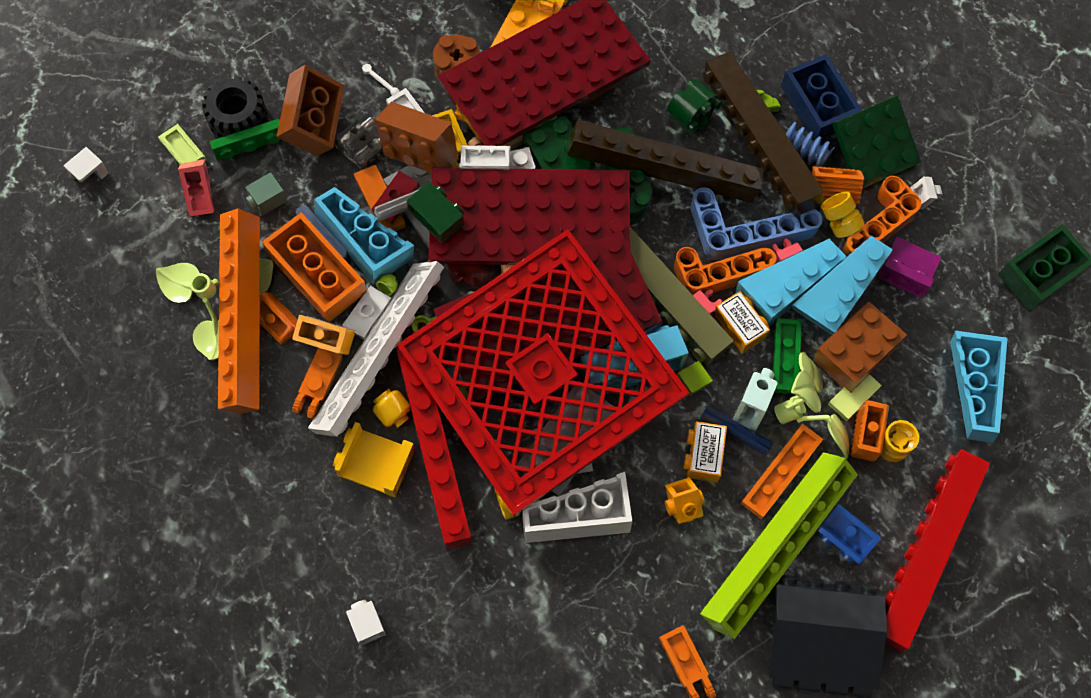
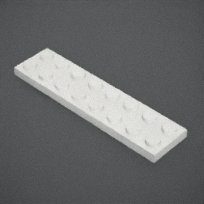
M439 262L415 263L412 265L308 429L315 434L336 437L346 429L348 425L347 420L360 407L361 398L365 392L374 385L375 376L387 364L388 356L392 349L401 342V335L404 330L413 323L415 319L414 314L427 301V294L430 289L439 282L441 278L440 273L444 269Z

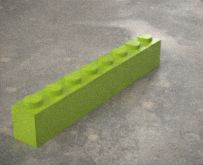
M822 453L700 613L714 630L733 639L737 637L858 474L846 458Z

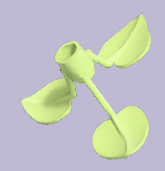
M260 258V294L266 292L271 284L274 263L269 259ZM177 263L168 267L156 268L158 284L169 300L175 303H185L191 299L194 291L205 303L212 321H203L197 325L193 332V342L198 351L209 360L218 359L219 320H217L209 299L215 295L216 286H219V281L217 279L211 280L206 274L199 273V270L189 263Z
M805 352L800 353L799 365L801 371L798 373L791 393L796 396L776 405L774 408L775 414L781 424H786L793 420H797L798 423L814 420L826 421L830 434L842 450L844 458L848 459V433L842 421L835 414L831 415V417L829 415L803 416V413H806L804 402L815 413L820 412L821 402L817 392L822 391L823 380L815 363Z

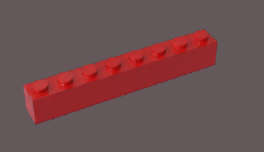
M397 347L398 359L445 548L450 550L472 544L437 403L399 347Z
M963 449L955 455L951 454L948 457L944 466L947 472L944 477L941 476L938 479L934 488L938 492L935 498H931L925 507L924 512L927 513L925 521H920L914 532V535L917 536L914 545L910 544L904 554V558L907 561L903 568L899 567L893 581L897 583L893 591L889 590L885 596L887 625L885 644L901 653L910 648L990 465L989 462Z

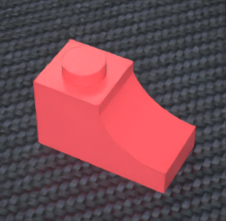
M206 160L181 163L178 171L189 217L214 213L211 182Z

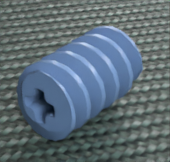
M794 122L786 132L792 145L798 153L800 152L802 160L808 157V166L816 162V167H823L834 148L828 149L829 141L820 145V136L813 141L812 131L805 136V127L796 131L797 123Z

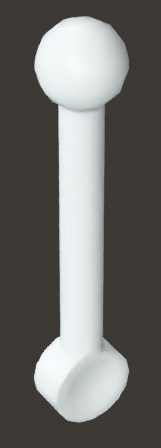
M363 65V73L374 77L390 91L392 96L400 92L398 88H393L372 71L371 65Z

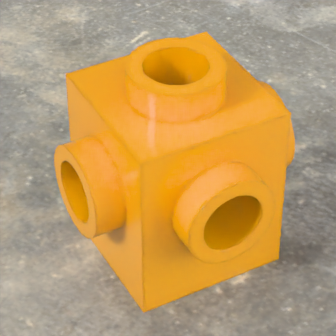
M690 477L665 485L668 500L665 501L666 510L669 516L673 515L679 524L691 522L696 518L704 516L702 505L705 504L703 494L700 489L698 490Z

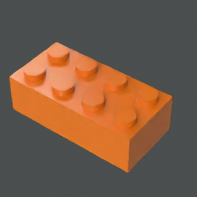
M302 212L262 241L266 254L327 322H331L363 297L367 291L364 280Z

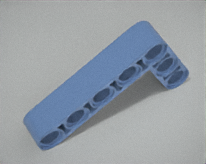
M705 187L699 188L694 192L690 205L704 253L711 260L730 258L760 248H772L775 243L777 246H781L786 238L791 243L811 239L817 234L823 221L821 213L813 209L796 217L793 213L726 228L713 191ZM702 200L705 201L707 204L702 205L698 201ZM705 222H712L714 226H708ZM805 222H811L814 226H808ZM782 227L789 228L791 232L783 230ZM759 232L767 234L768 237L759 235ZM735 238H742L745 242H738ZM712 243H718L722 247L716 248L712 245Z

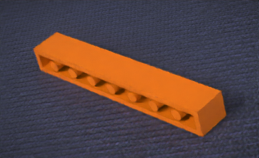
M237 208L220 214L218 409L244 414L259 410L260 217Z

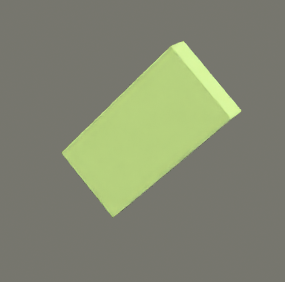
M178 124L158 137L179 165L204 159L207 161L203 153Z
M869 375L851 393L844 387L828 405L847 422L857 412L863 402L869 400L882 385Z

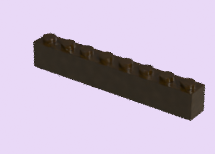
M730 51L707 60L705 71L703 72L705 83L710 85L714 93L723 101L722 104L727 117L733 120L738 134L746 140L750 153L752 155L755 154L759 160L760 168L764 169L763 172L767 173L770 177L772 187L775 191H779L785 207L788 210L790 209L795 217L820 207L824 191L732 52Z
M577 120L570 135L568 156L622 170H640L645 176L695 189L709 188L714 194L749 203L755 199L762 189L764 170L762 168Z

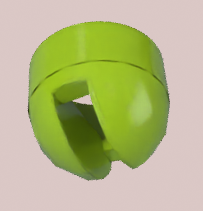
M385 274L376 282V286L380 292L391 296L398 287V281L394 275Z

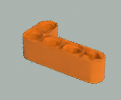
M889 176L883 181L878 190L877 198L885 209L867 222L859 231L849 236L842 248V252L846 257L857 249L856 247L859 243L861 245L870 237L869 233L875 234L876 237L874 238L884 243L914 219L921 208V199L902 179L897 176ZM886 219L893 221L894 224L887 222Z
M683 247L677 252L674 271L677 279L692 295L700 290L704 294L710 289L713 290V293L735 287L738 281L774 265L777 258L773 250L760 248L702 266L697 252L693 248ZM681 260H688L691 262V264L685 265L681 262ZM736 267H741L746 272H739L736 270ZM719 274L723 279H715L712 275ZM696 281L700 286H692L689 282Z

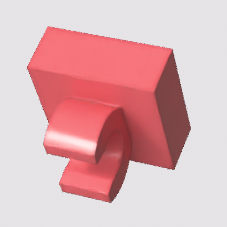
M787 238L783 241L785 249H779L776 243L772 246V250L777 258L776 263L803 251L798 243L791 245L790 240Z
M712 289L707 290L704 294L701 290L693 296L713 317L716 311L715 307L722 302L721 299L714 303L708 300L713 294Z

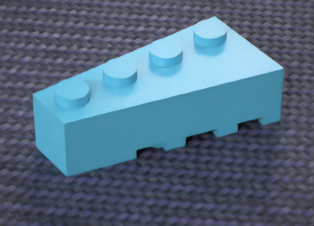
M334 187L314 199L315 215L346 249L348 255L373 285L383 275L391 274L413 260L414 245L409 241L405 242L397 236V232L379 223L375 216L371 213L367 214L360 209V205Z
M870 236L792 305V309L833 335L847 318L893 249Z
M827 239L738 281L735 292L741 291L745 297H749L753 302L754 310L759 316H763L770 326L775 322L776 318H780L789 311L797 300L846 258V255L830 239Z
M955 331L950 344L967 439L994 443L1000 433L1007 338Z

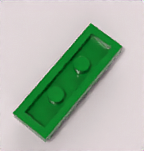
M276 119L209 141L217 161L230 159L234 155L243 152L254 151L258 147L267 144L278 143L281 140L276 137L280 120Z
M776 318L773 380L777 381V386L774 392L793 394L791 390L800 372L801 320Z

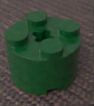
M693 78L686 83L689 86L686 90L679 89L666 110L669 112V114H666L667 117L687 134H693L698 129L701 132L704 131L710 124V116L723 103L717 94L700 80Z
M629 170L630 225L637 224L643 219L649 210L652 196L651 184L640 170Z

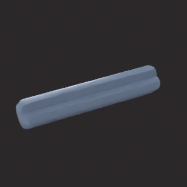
M301 205L296 209V215L302 212L345 260L349 257L346 249L306 205Z

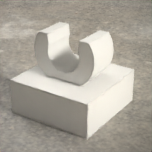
M923 177L910 187L921 199V210L938 199L937 196L943 195L941 186L934 185L932 177Z

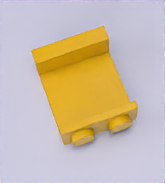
M355 422L353 428H349L345 434L343 442L346 444L343 451L338 452L334 459L333 466L337 476L396 497L415 452L414 444L406 440L399 444L362 430L360 423Z

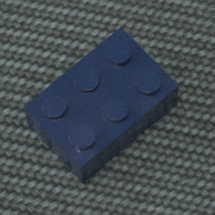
M827 54L785 72L781 88L808 132H813V140L819 136L823 139L835 134L833 122L862 110Z

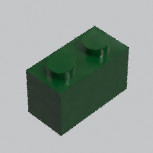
M428 181L409 197L406 202L408 210L443 244L464 226V212L455 202L451 204L446 199L447 195L438 185L434 187Z

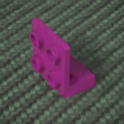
M896 237L891 247L893 250L883 264L877 278L922 299L934 281L932 277L941 257L900 237Z

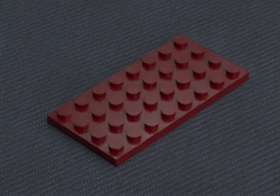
M580 0L443 72L437 77L438 82L482 146H502L649 66L651 60L606 0Z
M432 168L431 184L434 187L437 185L441 187L447 195L446 199L451 204L455 202L461 207L464 212V226L443 244L429 232V262L437 261L440 264L515 265L567 229L581 247L621 230L630 249L629 170Z
M621 230L582 246L588 257L643 331L662 323V319ZM548 276L537 284L546 286ZM553 276L551 287L564 288L566 277ZM571 279L569 289L580 291ZM532 290L530 301L543 303L545 292ZM526 291L515 299L525 300ZM473 293L433 309L436 317H439ZM550 293L548 304L561 306L563 295ZM567 296L566 307L579 309L581 298ZM585 299L584 310L595 311ZM510 305L508 316L521 318L523 306ZM505 306L494 313L503 315ZM528 307L526 319L539 320L541 309ZM546 310L544 321L558 323L559 312ZM564 313L562 324L576 326L578 315ZM582 316L580 327L594 329L596 318ZM489 319L487 330L500 332L502 321ZM600 319L599 330L610 332ZM483 320L472 328L482 329ZM507 322L505 333L518 335L520 324ZM525 325L523 336L536 338L538 327ZM543 328L541 337L549 333L554 340L556 329ZM561 330L559 342L572 344L574 332ZM579 333L577 345L591 347L593 335ZM468 334L466 345L478 347L480 335ZM462 335L450 343L460 344ZM486 336L483 348L496 350L498 338ZM597 336L595 348L602 349L607 347L611 342V338ZM504 339L501 351L514 353L516 341ZM522 342L520 352L531 344ZM559 348L569 361L571 350ZM450 349L456 362L459 350ZM464 351L462 363L474 365L477 353ZM576 351L574 360L579 359L585 352ZM482 354L480 366L493 368L495 356ZM500 357L498 369L509 370L505 362L511 358ZM460 369L463 381L471 383L473 370ZM478 372L476 384L489 386L491 373ZM496 375L494 387L507 389L509 376ZM514 378L513 386H516V385H518L519 383H518V381ZM475 389L472 402H478L487 398L488 391Z

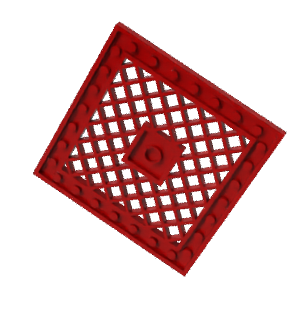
M568 229L397 344L514 517L689 396V391ZM548 276L546 286L537 284ZM553 276L566 277L564 288L551 287ZM571 279L580 291L569 289ZM532 290L545 292L543 303L530 301ZM526 291L525 300L515 299ZM550 293L563 295L561 306L548 304ZM567 296L581 298L579 309L566 307ZM585 299L595 311L584 310ZM510 305L523 306L521 318L508 316ZM505 306L503 315L494 313ZM528 307L541 309L539 320L526 319ZM546 310L559 312L558 323L544 321ZM564 313L578 315L576 326L562 324ZM582 316L596 318L594 329L580 327ZM489 319L502 321L500 332L487 330ZM600 319L610 332L599 330ZM483 320L482 329L472 328ZM507 322L520 324L518 335L505 333ZM525 325L538 327L536 338L523 336ZM543 328L556 329L555 339L553 340L549 333L541 337ZM561 330L574 332L572 344L559 342ZM579 333L593 335L591 347L577 345ZM468 334L480 335L478 347L466 345ZM462 335L460 344L450 343ZM486 336L498 338L496 350L483 348ZM597 336L611 338L609 350L595 348ZM504 339L516 341L514 353L501 351ZM615 339L625 352L613 351ZM522 342L531 344L520 352ZM446 348L459 350L456 362L444 360ZM559 348L571 350L569 361ZM440 350L439 358L435 355V352ZM464 351L477 353L474 365L462 363ZM576 351L589 353L587 365L574 363ZM482 354L495 356L493 368L480 366ZM594 354L608 356L606 368L592 366ZM500 357L511 358L505 362L509 370L498 369ZM612 357L626 359L624 371L610 369ZM630 361L633 362L640 373L629 372ZM444 366L455 368L453 380ZM460 369L473 370L471 383L458 381ZM574 369L586 371L584 383L573 381L578 378V374ZM478 372L491 373L489 386L476 384ZM591 372L605 374L603 386L589 384ZM496 375L509 376L507 389L494 387ZM609 375L623 377L621 389L607 387ZM514 378L524 391L512 390ZM627 378L642 380L640 392L625 390ZM647 381L651 388L644 392L645 383ZM457 386L470 388L467 400ZM569 386L583 389L581 401L567 399ZM564 387L562 398L552 396ZM475 389L488 391L485 404L472 402ZM587 390L601 392L599 404L585 402ZM493 392L506 394L504 407L491 405ZM606 393L620 395L618 407L604 405ZM511 395L524 397L522 410L509 408ZM624 396L636 397L623 406ZM529 398L535 407L542 402L540 413L527 411ZM548 401L561 403L559 416L545 414ZM566 404L580 407L578 419L564 417ZM472 407L484 409L482 422ZM584 407L598 410L596 422L582 420ZM489 410L502 412L500 425L487 423ZM603 411L615 412L601 422ZM508 413L521 415L519 428L505 426ZM526 416L539 418L537 431L524 429ZM544 419L558 422L556 434L542 432ZM562 423L576 425L574 437L560 435ZM581 426L593 427L579 437ZM486 428L499 430L497 443ZM504 431L517 433L515 446L502 444ZM522 434L536 437L534 449L520 447ZM541 438L554 440L552 453L538 450ZM559 441L570 442V444L557 452ZM501 450L514 452L512 464H510ZM519 453L532 455L530 468L516 466ZM537 456L548 457L547 460L535 467ZM516 471L525 472L527 474L520 478Z

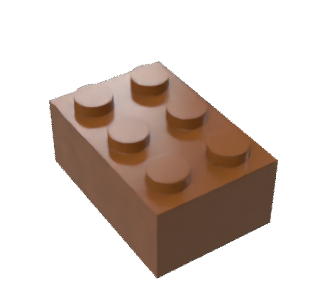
M307 65L290 73L276 137L315 156L333 149L345 85Z
M392 101L375 118L383 154L390 159H396L409 166L425 170L432 174V168H451L459 159L451 122Z
M868 302L817 349L813 361L842 388L845 387L851 393L901 347L907 334L873 304Z

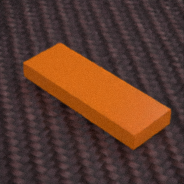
M376 165L354 173V178L370 210L387 188ZM401 214L393 224L386 220H378L386 228L390 227L395 232L406 227Z

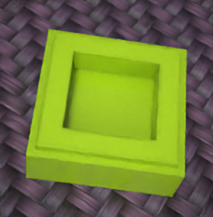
M700 361L677 373L678 378L689 391L690 396L713 382Z

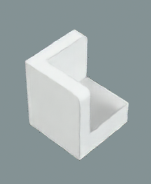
M87 147L64 165L69 175L79 182H83L93 172L101 179L109 173L103 162Z

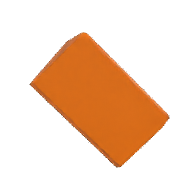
M262 292L260 294V324L282 345L293 336L298 319L273 293Z

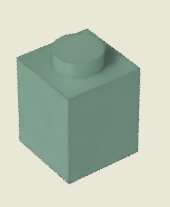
M271 172L245 187L249 195L246 197L248 204L252 210L258 209L262 216L287 202L284 190Z

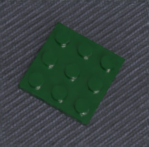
M898 95L887 98L832 123L848 169L860 170L864 176L862 189L921 163Z

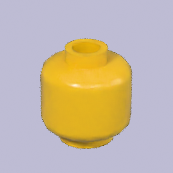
M387 389L373 401L375 403L373 412L385 427L395 424L398 428L409 419L407 413L411 410V406L400 391Z

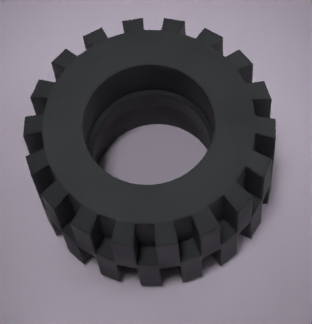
M231 76L225 77L226 80L224 81L219 79L216 81L217 84L215 86L211 84L208 87L209 92H205L203 95V113L211 131L218 138L266 123L267 110L262 94L256 84H251V81L247 78L242 80L240 76H236L235 79H231ZM233 105L246 106L237 114H224Z

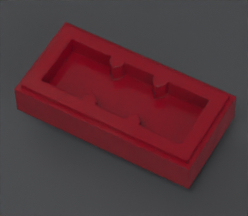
M398 171L372 207V212L374 213L375 207L417 191L420 187L419 182ZM400 213L384 220L393 224Z

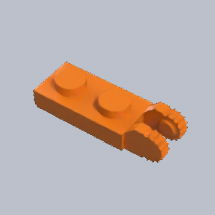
M321 348L317 349L298 391L299 394L293 404L292 412L298 414L302 410L306 398H310L312 402L308 408L307 417L313 419L316 416L321 403L325 401L343 360L342 355Z
M683 625L660 636L659 640L683 688H686L689 698H700L693 686V683L701 680L706 695L709 698H715L716 693L708 678L709 674L685 626Z

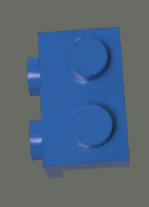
M840 503L818 528V531L821 533L819 537L828 545L833 546L835 544L842 550L840 554L852 564L855 561L861 564L881 539V536Z

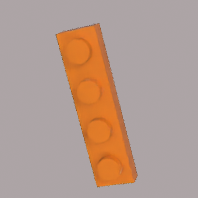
M802 424L746 495L741 505L762 520L822 442L823 438Z

